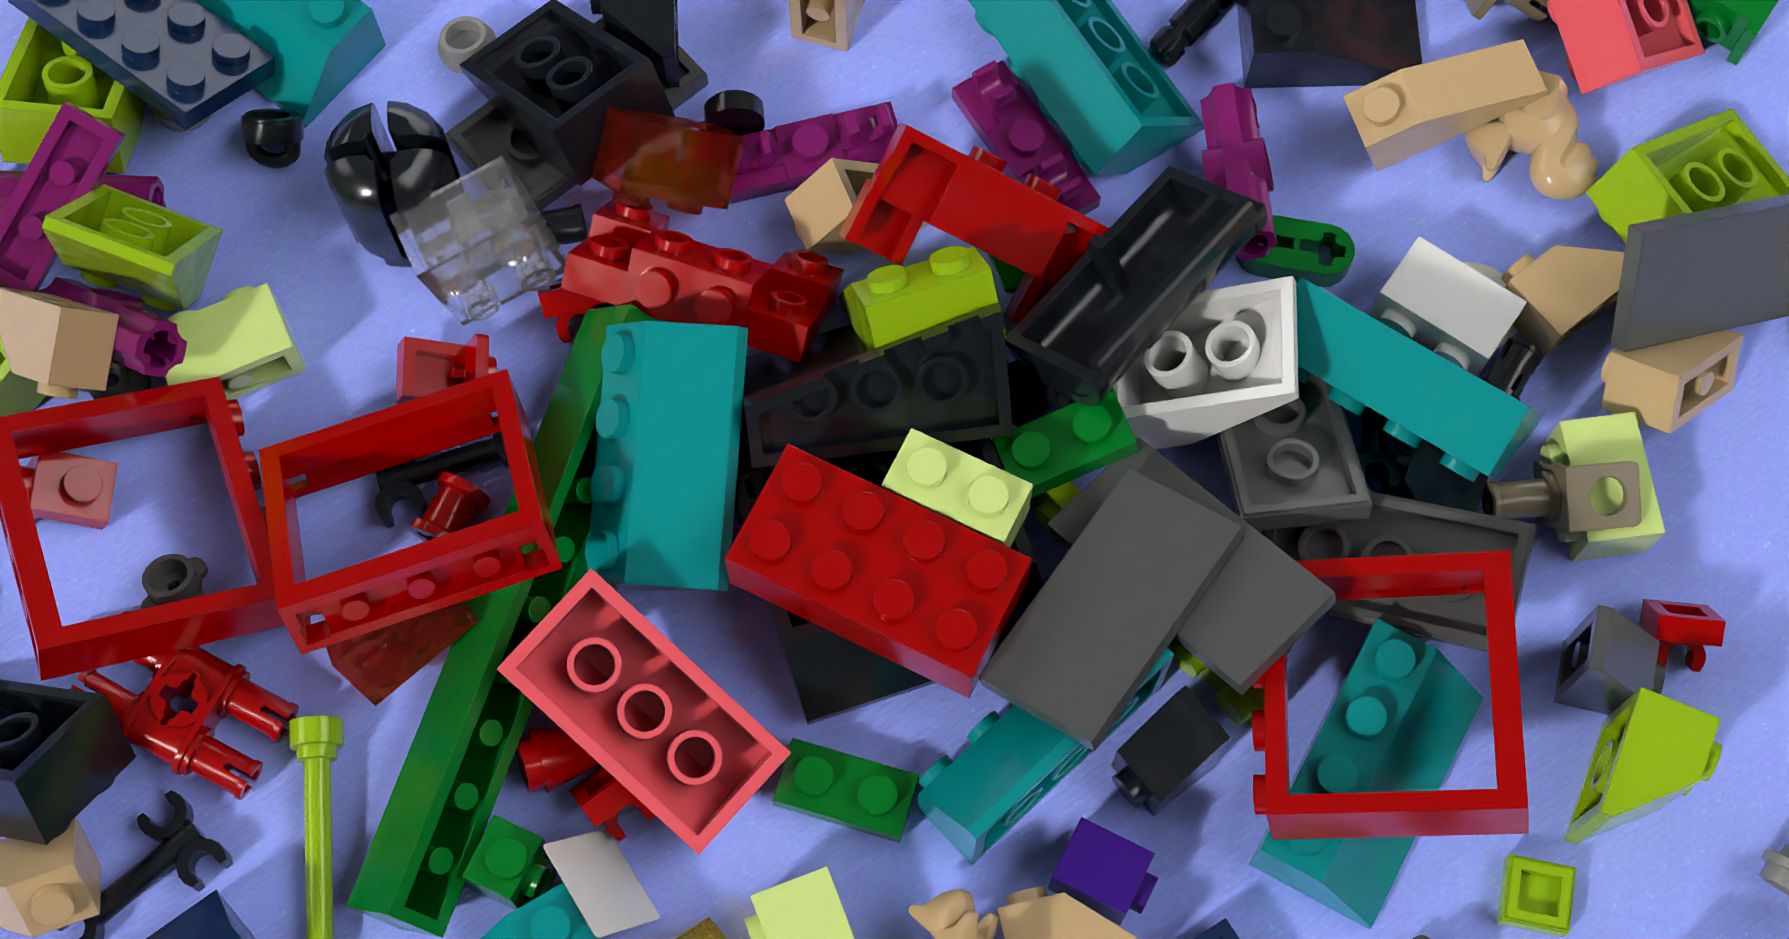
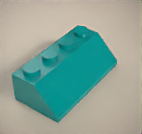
M196 0L275 56V75L253 89L278 108L298 112L303 117V126L305 128L386 46L372 8L361 0Z
M968 0L976 10L975 19L983 30L997 39L1008 55L1007 63L1011 70L1018 77L1028 82L1041 100L1039 106L1043 114L1053 124L1062 129L1074 146L1072 151L1076 160L1094 175L1128 174L1196 135L1204 127L1203 122L1148 51L1112 0Z
M1301 277L1296 285L1298 381L1306 384L1310 375L1313 374L1333 386L1327 397L1342 407L1361 416L1366 406L1387 417L1388 421L1383 430L1416 449L1423 439L1445 451L1439 463L1464 478L1475 482L1481 472L1488 477L1496 479L1544 416L1539 411Z
M638 321L607 325L606 340L601 351L603 376L600 406L596 414L598 437L595 471L590 482L592 509L590 534L585 545L586 573L592 568L610 586L667 591H728L729 576L725 557L732 546L748 328L661 321Z
M1377 618L1363 638L1290 782V795L1439 790L1483 696L1438 649ZM1268 825L1249 865L1370 929L1416 836L1272 840Z
M1168 648L1163 652L1099 746L1161 688L1174 653ZM1016 705L1011 707L1002 717L994 710L985 716L968 734L967 739L972 744L953 761L948 755H945L923 774L918 782L924 788L918 794V809L973 865L1078 767L1093 750Z

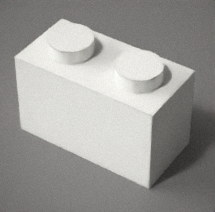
M1418 236L1380 291L1369 316L1479 377L1512 328L1527 301Z

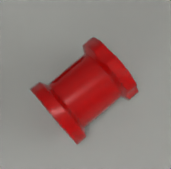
M441 472L436 480L439 486L438 492L422 518H414L408 528L424 542L467 528L478 510H486L491 503L490 497L471 482L452 473Z

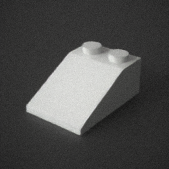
M1293 276L1206 290L1195 298L1166 329L1161 338L1113 386L1135 440L1140 437L1154 449L1193 444L1299 398L1296 281Z

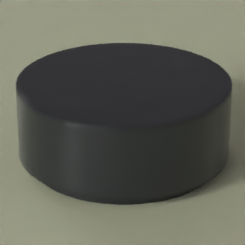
M722 91L709 98L704 105L705 131L715 140L721 141L763 131L765 128L763 102L758 96L748 91Z

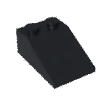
M557 0L548 1L459 64L463 74L545 161L579 186H582L591 178L602 174L611 163L637 144L648 140L654 135L656 130L675 117L667 95L649 58Z
M1237 0L1244 88L1365 86L1400 69L1422 64L1415 0Z
M0 679V837L48 845L54 838L60 836L68 829L71 821L97 795L106 791L114 783L115 778L136 758V755L128 739H125L122 726L106 694Z

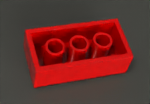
M787 444L725 557L731 584L969 699L979 681L978 675L988 663L1028 583L1032 558L790 444Z

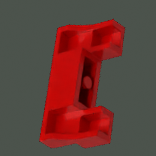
M900 122L872 179L866 178L839 235L845 240L858 244L901 266L923 221L1025 272L1003 315L1010 321L1018 324L1088 251V241L1096 233L1102 236L1109 228L1057 202L1063 191L1058 187L1032 174H1028L1024 184L1002 174L1008 163L1007 161L973 145L967 156Z
M627 196L612 199L593 213L588 238L567 253L561 283L562 289L616 306L632 304L647 315L668 322L748 328V347L796 362H801L807 355L821 323L835 306L844 269L828 265V259L825 256L812 251L795 250L792 253L785 252L774 264L753 259L752 256L740 250L718 248L695 241L684 233L667 230L670 216L652 211L653 206L649 202Z

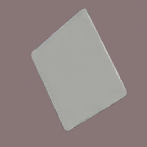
M606 829L543 845L549 859L597 938L660 918L659 913L616 841Z

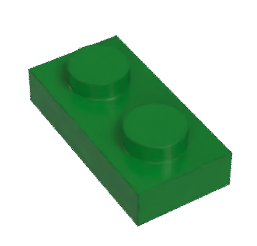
M1113 387L1097 406H1087L1075 402L1013 429V435L992 438L1005 471L1033 484L1031 498L1140 452Z
M792 738L789 746L791 754L785 759L772 800L774 806L898 843L901 842L919 782V774Z

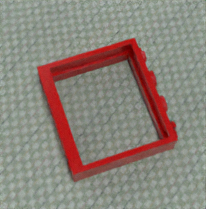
M507 369L259 449L276 608L301 655L563 568L526 413ZM497 411L498 416L492 417L491 413ZM500 431L502 432L519 511L306 581L296 498ZM305 474L307 479L291 484V478ZM537 542L539 549L523 554L520 546ZM322 613L325 620L311 624L310 616Z
M220 376L0 417V522L41 681L285 625L276 608L265 506L260 507L255 490L261 489L258 462L253 451L243 453L239 441V436H244L245 434L242 411L237 399L227 400ZM208 423L256 584L62 626L18 459Z
M1510 550L1296 561L1335 592L1336 600L1484 594L1497 789L1290 795L1286 652L1253 684L1254 689L1264 688V710L1252 711L1253 747L1255 752L1265 751V774L1253 775L1255 815H1266L1272 840L1529 834V808Z

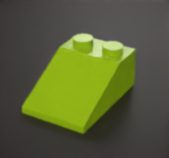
M28 17L0 78V152L3 162L29 164L64 102H70L126 135L106 172L125 173L141 134L146 102Z
M1733 108L1632 147L1585 193L1598 208L1601 219L1610 228L1614 229L1626 244L1628 227L1631 224L1789 194V177Z
M105 184L47 214L42 226L62 263L80 270L82 279L104 288L115 289L120 285L142 293L141 299L146 304L166 311H177L178 307L185 310L201 297L223 232L221 228Z
M963 246L945 247L932 253L929 260L906 267L888 265L877 268L867 275V279L851 283L838 295L841 308L867 351L999 303L992 270L974 246L968 248Z

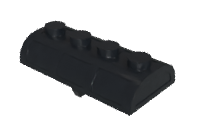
M1169 166L1102 236L1096 233L1088 241V251L1006 335L1005 344L1022 367L1041 383L1081 404L1097 406L1107 396L1109 390L1161 338L1166 329L1195 298L1208 288L1215 277L1238 252L1265 227L1268 221L1265 204Z

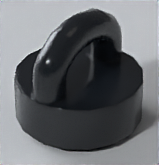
M276 108L255 109L244 113L241 116V138L245 141L246 151L249 156L258 164L269 168H284L295 163L300 156L301 141L304 139L303 117L298 112ZM261 145H285V151L282 153H271L264 150Z

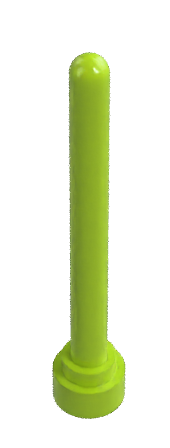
M304 716L289 721L290 749L296 751L297 762L303 763L306 939H334L331 762L337 760V750L344 747V723L342 718L336 716Z

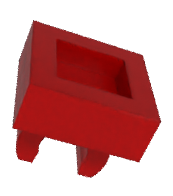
M561 281L539 287L537 291L544 318L548 319L557 316V334L565 344L572 342L570 330L568 329L569 320L577 314L585 315L587 310L598 309L595 305L606 302L562 289Z
M1643 599L1639 624L1651 636L1660 641L1657 664L1664 665L1666 668L1667 655L1670 649L1677 645H1686L1685 665L1691 671L1700 672L1706 661V652L1703 645L1722 647L1726 621L1708 605Z
M601 767L569 790L592 824L597 827L602 823L607 832L618 841L626 838L623 829L617 822L618 813L622 808L629 805L637 806L638 810L648 821L655 817L654 813L604 767Z

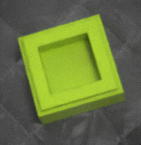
M1512 854L1506 856L1503 863L1496 924L1558 937L1568 935L1577 868Z

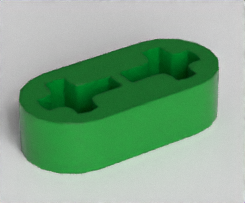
M1273 215L1277 245L1273 246L1270 255L1244 262L1236 257L1239 265L1246 272L1258 277L1276 279L1293 276L1296 283L1302 277L1318 287H1328L1339 283L1347 275L1355 255V246L1350 235L1335 225ZM1319 246L1330 247L1331 257L1334 258L1330 266L1319 264L1320 257L1316 253Z

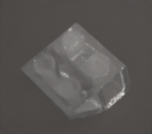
M503 156L431 193L414 209L401 214L397 211L390 215L416 277L463 326L473 320H483L494 315L503 304L528 291H537L547 287L554 281L556 276L564 273L567 257L524 183Z

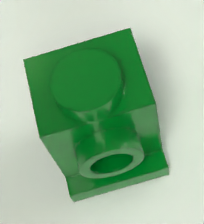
M1687 0L1699 37L1709 42L1718 43L1730 50L1731 53L1726 60L1736 66L1779 1Z
M494 815L462 877L474 891L516 910L549 891L558 872L543 848V845L546 844L543 837Z

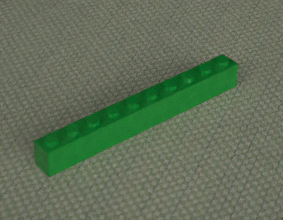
M632 304L586 311L533 442L563 568L469 600L346 905L348 908L401 930L440 938L444 937L465 883L462 875L482 839L534 705L497 668L577 584L587 569L585 545L590 534L592 509L590 482L595 471L598 437L596 414L601 400L603 376L601 351L606 340L607 325L656 321ZM515 490L504 515L519 511ZM535 541L520 546L523 554L539 549V546Z

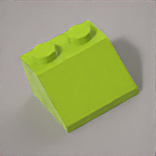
M1641 687L1606 717L1602 723L1564 839L1578 844L1658 811L1680 795L1687 796L1693 786L1701 780L1709 781L1716 770L1722 753V744L1714 741L1721 718Z

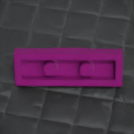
M995 60L973 71L972 77L952 87V99L989 152L1008 162L1004 169L1006 176L1024 184L1028 174H1032L1058 187L1063 191L1057 202L1083 215L1100 206L1101 196L1003 60L998 63Z
M891 101L837 114L822 115L775 126L773 129L717 141V154L730 203L733 204L797 189L831 158L879 164L898 127Z
M70 102L63 103L0 215V283L12 289L34 292L40 289L58 257L42 229L45 216L97 188L126 136L124 133Z

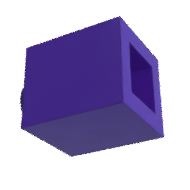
M1081 817L1051 877L1048 889L1056 894L1064 892L1106 919L1121 925L1129 909L1142 914L1158 880V877L1147 872L1155 853Z

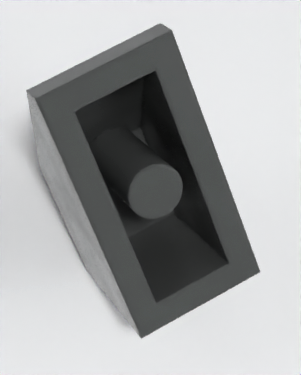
M1598 605L1563 641L1554 703L1610 715L1641 687L1661 694L1665 679L1664 665L1657 664L1660 641L1615 609Z

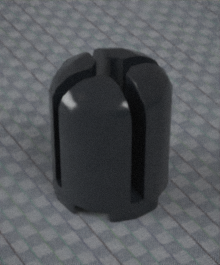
M388 101L387 124L397 150L394 151L376 106L372 102L353 109L331 132L324 152V159L327 163L325 175L329 188L356 242L358 243L359 241L367 252L383 258L389 266L417 267L437 261L441 258L439 252L452 243L458 235V224H468L470 202L444 130L427 111L406 102Z

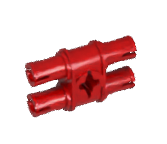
M199 646L132 660L153 672V679L145 691L138 695L99 674L96 669L83 671L77 677L88 689L107 695L122 726L125 739H128L130 745L133 744L169 764L172 773L187 776L193 772L233 794L238 800L244 799L253 787L248 785L246 780L231 773L230 770L234 769L257 781L263 768V762L258 759H252L214 737V729L221 718L231 715L270 737V740L278 743L288 730L283 727L284 724L266 713L269 712L289 723L290 720L296 718L299 710V705L293 702L290 703L250 681L251 675L247 671L246 666L242 664L234 666ZM72 685L70 688L72 690L84 691L75 685ZM191 695L198 704L192 714L182 710L176 713L170 706L175 696L187 699Z

